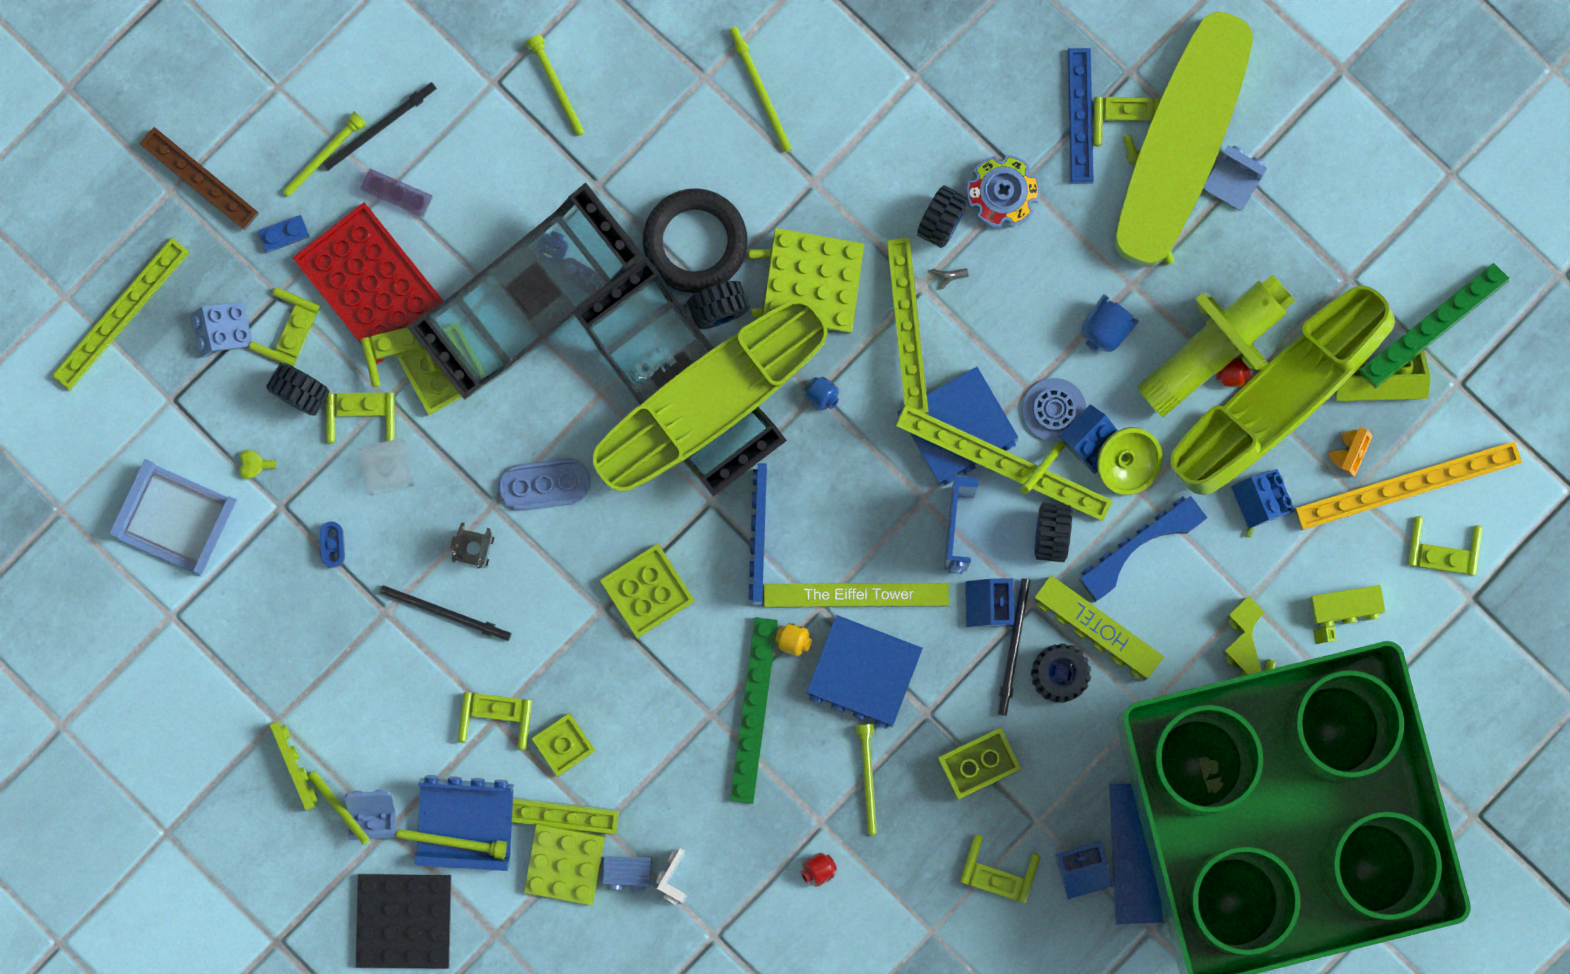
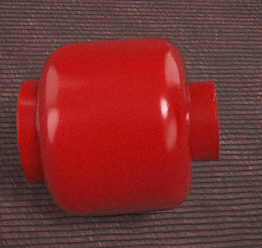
M1242 357L1233 359L1221 371L1216 373L1217 381H1220L1223 387H1242L1246 379H1250V368L1243 362Z
M817 853L803 861L801 876L807 884L811 883L814 887H820L834 879L837 867L829 854Z

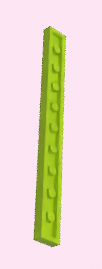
M904 405L895 424L897 427L1021 484H1024L1038 467L1031 462L907 405ZM1048 470L1032 488L1101 521H1104L1113 501Z

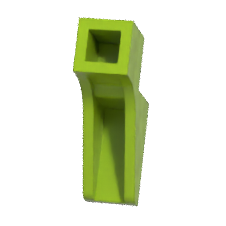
M1250 596L1245 598L1227 616L1229 626L1236 632L1240 630L1242 634L1223 652L1226 655L1224 660L1232 668L1236 666L1242 672L1240 676L1262 671L1253 641V629L1258 619L1265 612Z

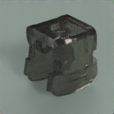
M461 523L457 535L453 536L450 549H453L452 561L475 565L477 568H487L490 545L493 544L495 538L492 536L491 529L487 527L485 534L465 530V523ZM471 542H476L480 545V551L476 555H471L467 551V546Z

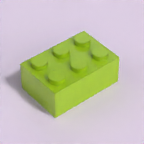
M1001 727L937 758L957 801L1021 770Z

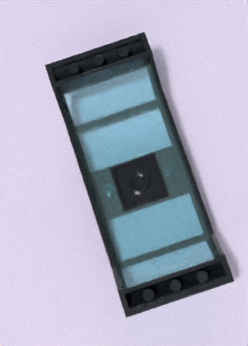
M584 183L568 196L553 214L452 296L427 313H424L407 328L462 398L466 400L513 368L575 318L572 313L574 310L633 267L644 255L590 186Z
M647 256L572 312L600 354L639 405L643 404L691 364L714 349L672 294L660 273ZM757 407L732 428L683 462L714 497L787 440L767 415Z

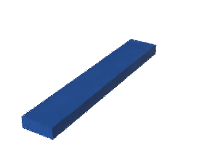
M1068 48L1070 184H1093L1091 48Z

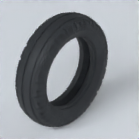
M691 188L670 194L654 207L644 226L643 251L645 257L647 256L668 286L684 292L697 293L708 287L729 281L741 267L747 251V230L741 214L728 199L706 189ZM689 210H702L717 217L723 224L728 237L727 247L722 258L714 266L702 271H687L679 268L669 260L663 248V235L669 222L678 214Z

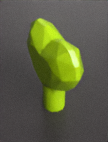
M250 449L243 450L239 454L241 462L239 475L243 479L254 478L263 469H276V460H263L259 454Z

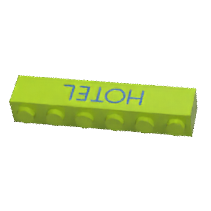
M1050 575L1033 599L1037 602L1035 605L1045 613L1048 610L1056 615L1054 619L1063 626L1070 625L1074 628L1073 633L1083 640L1085 638L1093 642L1092 647L1101 653H1104V651L1109 653L1114 663L1120 667L1125 665L1130 668L1131 671L1129 673L1140 681L1142 678L1147 680L1164 657L1052 575Z

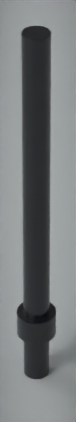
M431 82L419 92H413L409 95L407 101L324 162L323 165L328 171L411 108L424 102L423 99L437 89L436 86Z
M1025 578L1021 579L1003 687L1000 686L999 691L1001 698L998 715L1007 716L1009 701L1013 697L1014 689L1012 684L1031 581Z
M385 585L381 587L380 594L482 631V634L488 637L495 636L508 642L511 638V632L495 627L496 624L488 621L486 623Z

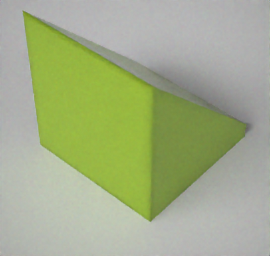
M1334 627L1313 630L1315 644L1337 641Z

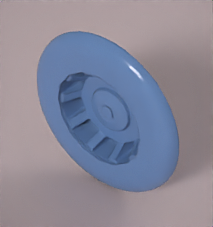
M1049 378L1036 383L1027 392L1022 412L1024 421L1033 434L1043 440L1057 442L1061 441L1058 436L1087 407L1084 396L1074 384L1060 378ZM1051 392H1056L1057 395H1051ZM1044 395L1048 396L1046 399L1041 398ZM1038 402L1042 403L1041 408H1037ZM1069 410L1072 411V416L1068 415ZM1041 412L1043 417L1039 418L1038 413ZM1066 418L1068 422L1063 424L1062 421ZM1043 421H1049V425L1045 424ZM1053 423H1059V426H1053Z

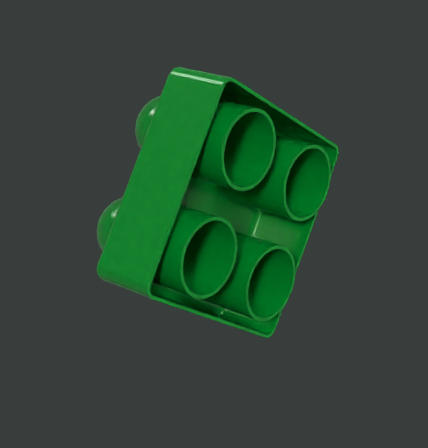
M1383 641L1135 702L1118 715L1116 726L1180 974H1258L1459 924L1468 918L1471 911L1469 896L1405 655L1402 648L1395 642ZM1208 756L1209 760L1218 762V772L1216 774H1209L1205 780L1222 777L1220 782L1224 784L1215 794L1213 791L1210 793L1207 791L1198 761L1199 758Z

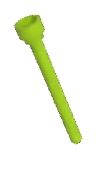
M541 34L528 39L525 44L529 51L537 55L575 134L581 136L584 133V129L544 51L545 41Z
M355 111L348 117L347 125L283 190L284 196H291L353 131L356 132L358 129L362 130L367 123Z
M874 724L855 725L856 735L861 739L867 830L870 836H875L877 826L870 738L874 734Z
M403 829L396 831V837L400 839L487 852L494 856L495 859L504 860L507 850V841L497 840V842L490 844Z

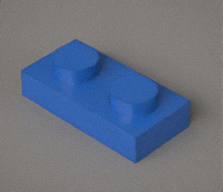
M301 215L258 231L267 253L310 237Z

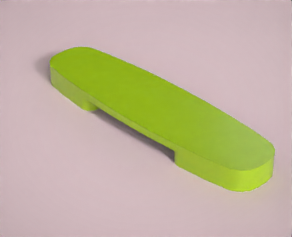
M1219 11L1210 13L1203 18L1188 42L1162 95L1139 152L1129 185L1126 188L1113 240L1118 254L1133 264L1152 267L1158 265L1166 258L1181 234L1208 179L1237 103L1253 43L1251 28L1247 22L1239 17Z
M1357 286L1349 289L1309 318L1303 324V335L1257 373L1224 406L1217 405L1210 408L1172 451L1170 458L1171 467L1182 484L1195 494L1206 495L1214 493L1258 461L1312 415L1359 369L1393 330L1395 323L1394 314L1384 296L1369 286Z
M791 300L746 325L738 333L712 349L665 384L643 404L628 414L596 446L593 453V465L604 484L611 490L619 493L630 492L680 464L754 411L797 374L822 349L828 332L827 325L821 314L809 302Z

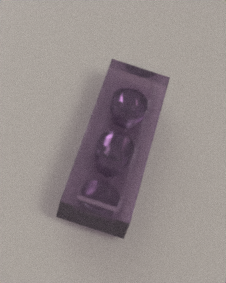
M369 169L360 188L361 191L421 217H424L433 198L431 194L373 169Z

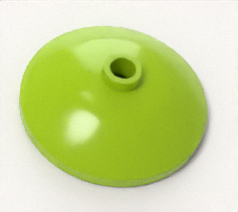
M1127 427L1118 430L1104 442L1100 449L1097 460L1100 479L1106 487L1118 494L1132 495L1147 489L1156 480L1162 467V449L1155 436L1142 428ZM1126 454L1125 459L1121 460L1122 455Z

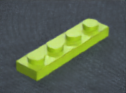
M279 721L270 724L305 810L310 811L317 808L315 804L318 801L314 789H309L306 781L309 780L305 768H300L297 759L300 758L297 748L295 745L292 747L288 738L291 737L287 725L282 726V723Z

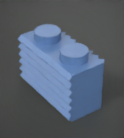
M604 856L603 884L608 885V889L622 890V885L631 886V890L645 891V886H651L652 858Z

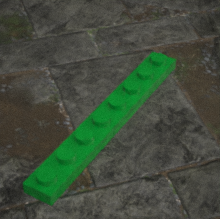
M1492 263L1360 370V374L1376 389L1507 284L1509 277L1495 263Z
M755 617L730 801L754 803L778 620Z

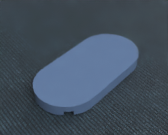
M571 458L515 465L510 467L499 481L501 499L508 507L518 511L575 504L587 495L590 488L588 470L582 463Z

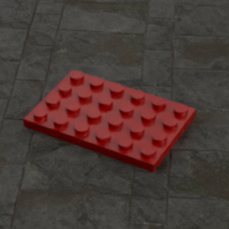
M365 202L293 257V260L361 345V339L407 328L424 313H427L443 302V299ZM386 358L376 359L375 362L378 365Z

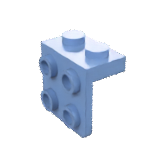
M1228 145L1207 179L1204 190L1233 208L1242 210L1267 168L1258 158L1253 157L1251 159L1244 155L1245 152L1241 148Z
M242 302L202 306L192 313L191 324L196 332V346L200 351L201 358L210 357L221 350L245 348L252 341L245 306Z
M379 789L374 792L353 791L345 794L348 812L370 839L396 838V810L390 791ZM349 828V840H358Z

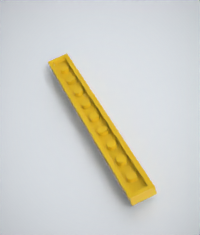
M1513 441L1297 507L1295 511L1303 531L1521 464L1522 460L1516 442Z

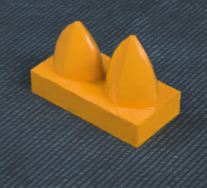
M1359 427L1358 430L1345 431L1341 433V438L1350 449L1334 450L1328 452L1327 455L1331 462L1342 469L1346 475L1355 477L1373 436L1368 429Z

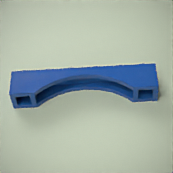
M1184 496L1179 498L1172 504L1175 508L1168 513L1166 510H1163L1154 517L1155 523L1151 526H1148L1146 523L1136 531L1138 535L1130 540L1128 537L1117 546L1120 549L1112 554L1109 551L1099 559L1101 563L1094 568L1090 565L1081 572L1083 577L1079 581L1095 602L1116 587L1118 576L1124 563L1139 546L1162 535L1187 534L1208 518L1191 496L1187 499Z

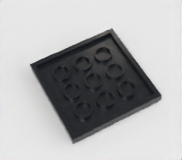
M358 874L356 968L450 969L452 875Z

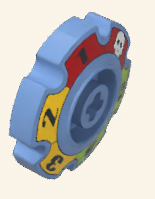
M1006 155L1003 161H998L996 156L982 161L974 169L973 174L976 176V179L968 181L967 197L969 207L979 210L977 218L981 222L999 229L1003 223L1007 222L1013 228L1031 217L1034 210L1030 205L1039 202L1040 184L1037 175L1031 176L1028 174L1027 171L1030 166L1025 161L1011 155ZM1000 188L1003 190L1008 189L1007 196L1005 194L999 195Z

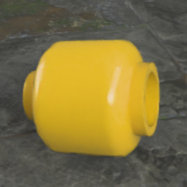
M788 623L780 627L776 636V643H778L781 651L794 656H800L804 651L807 652L809 650L812 639L809 638L808 629Z

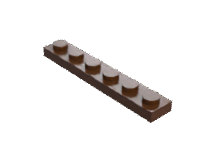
M153 127L140 142L144 149L244 231L258 216L259 212L157 128Z

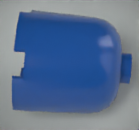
M1105 294L1101 296L1082 324V334L1088 340L1085 344L1095 352L1098 349L1104 352L1115 351L1139 323L1138 319L1132 318L1133 315L1118 303L1114 304L1112 301H1108L1109 297Z

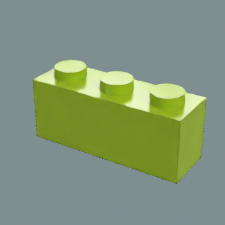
M1381 585L1314 595L1309 598L1314 625L1320 624L1321 628L1335 626L1334 622L1342 620L1343 624L1356 623L1357 618L1366 617V621L1380 619V614L1386 612Z

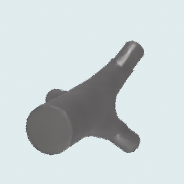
M967 268L953 271L931 270V273L944 278L940 286L941 289H944L948 283L955 279L969 277Z

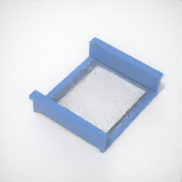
M144 459L109 534L120 541L201 576L237 499L219 494Z

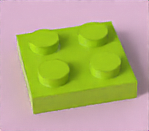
M570 712L532 738L557 777L596 752Z

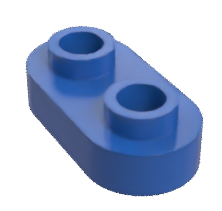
M333 521L326 522L320 529L321 559L326 566L337 568L345 561L344 531L338 523ZM330 530L336 531L334 538L328 536ZM332 553L338 554V558L335 561L330 560Z

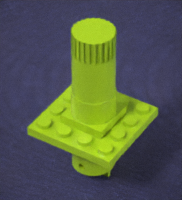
M1273 274L1263 283L1258 280L1224 310L1210 294L1201 293L1196 298L1199 302L1196 307L1204 316H1211L1205 322L1207 325L1136 386L1160 416L1164 418L1209 378L1221 371L1235 358L1244 355L1241 359L1250 369H1263L1269 364L1252 343L1288 313L1285 309L1296 301Z

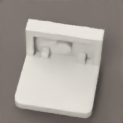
M682 848L678 852L676 850L672 852L667 861L671 864L667 872L662 870L656 880V883L659 884L657 889L665 893L663 898L675 905L678 901L683 904L687 897L685 893L667 884L685 853V850Z

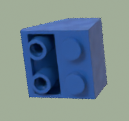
M1090 404L1058 437L1092 473L1096 474L1098 472L1097 460L1100 449L1104 442L1118 430L1103 412Z
M1278 469L1250 477L1231 486L1248 529L1295 512L1292 500L1287 493L1283 478Z
M1013 578L966 581V627H1013Z
M1101 841L1055 854L1067 899L1113 887Z

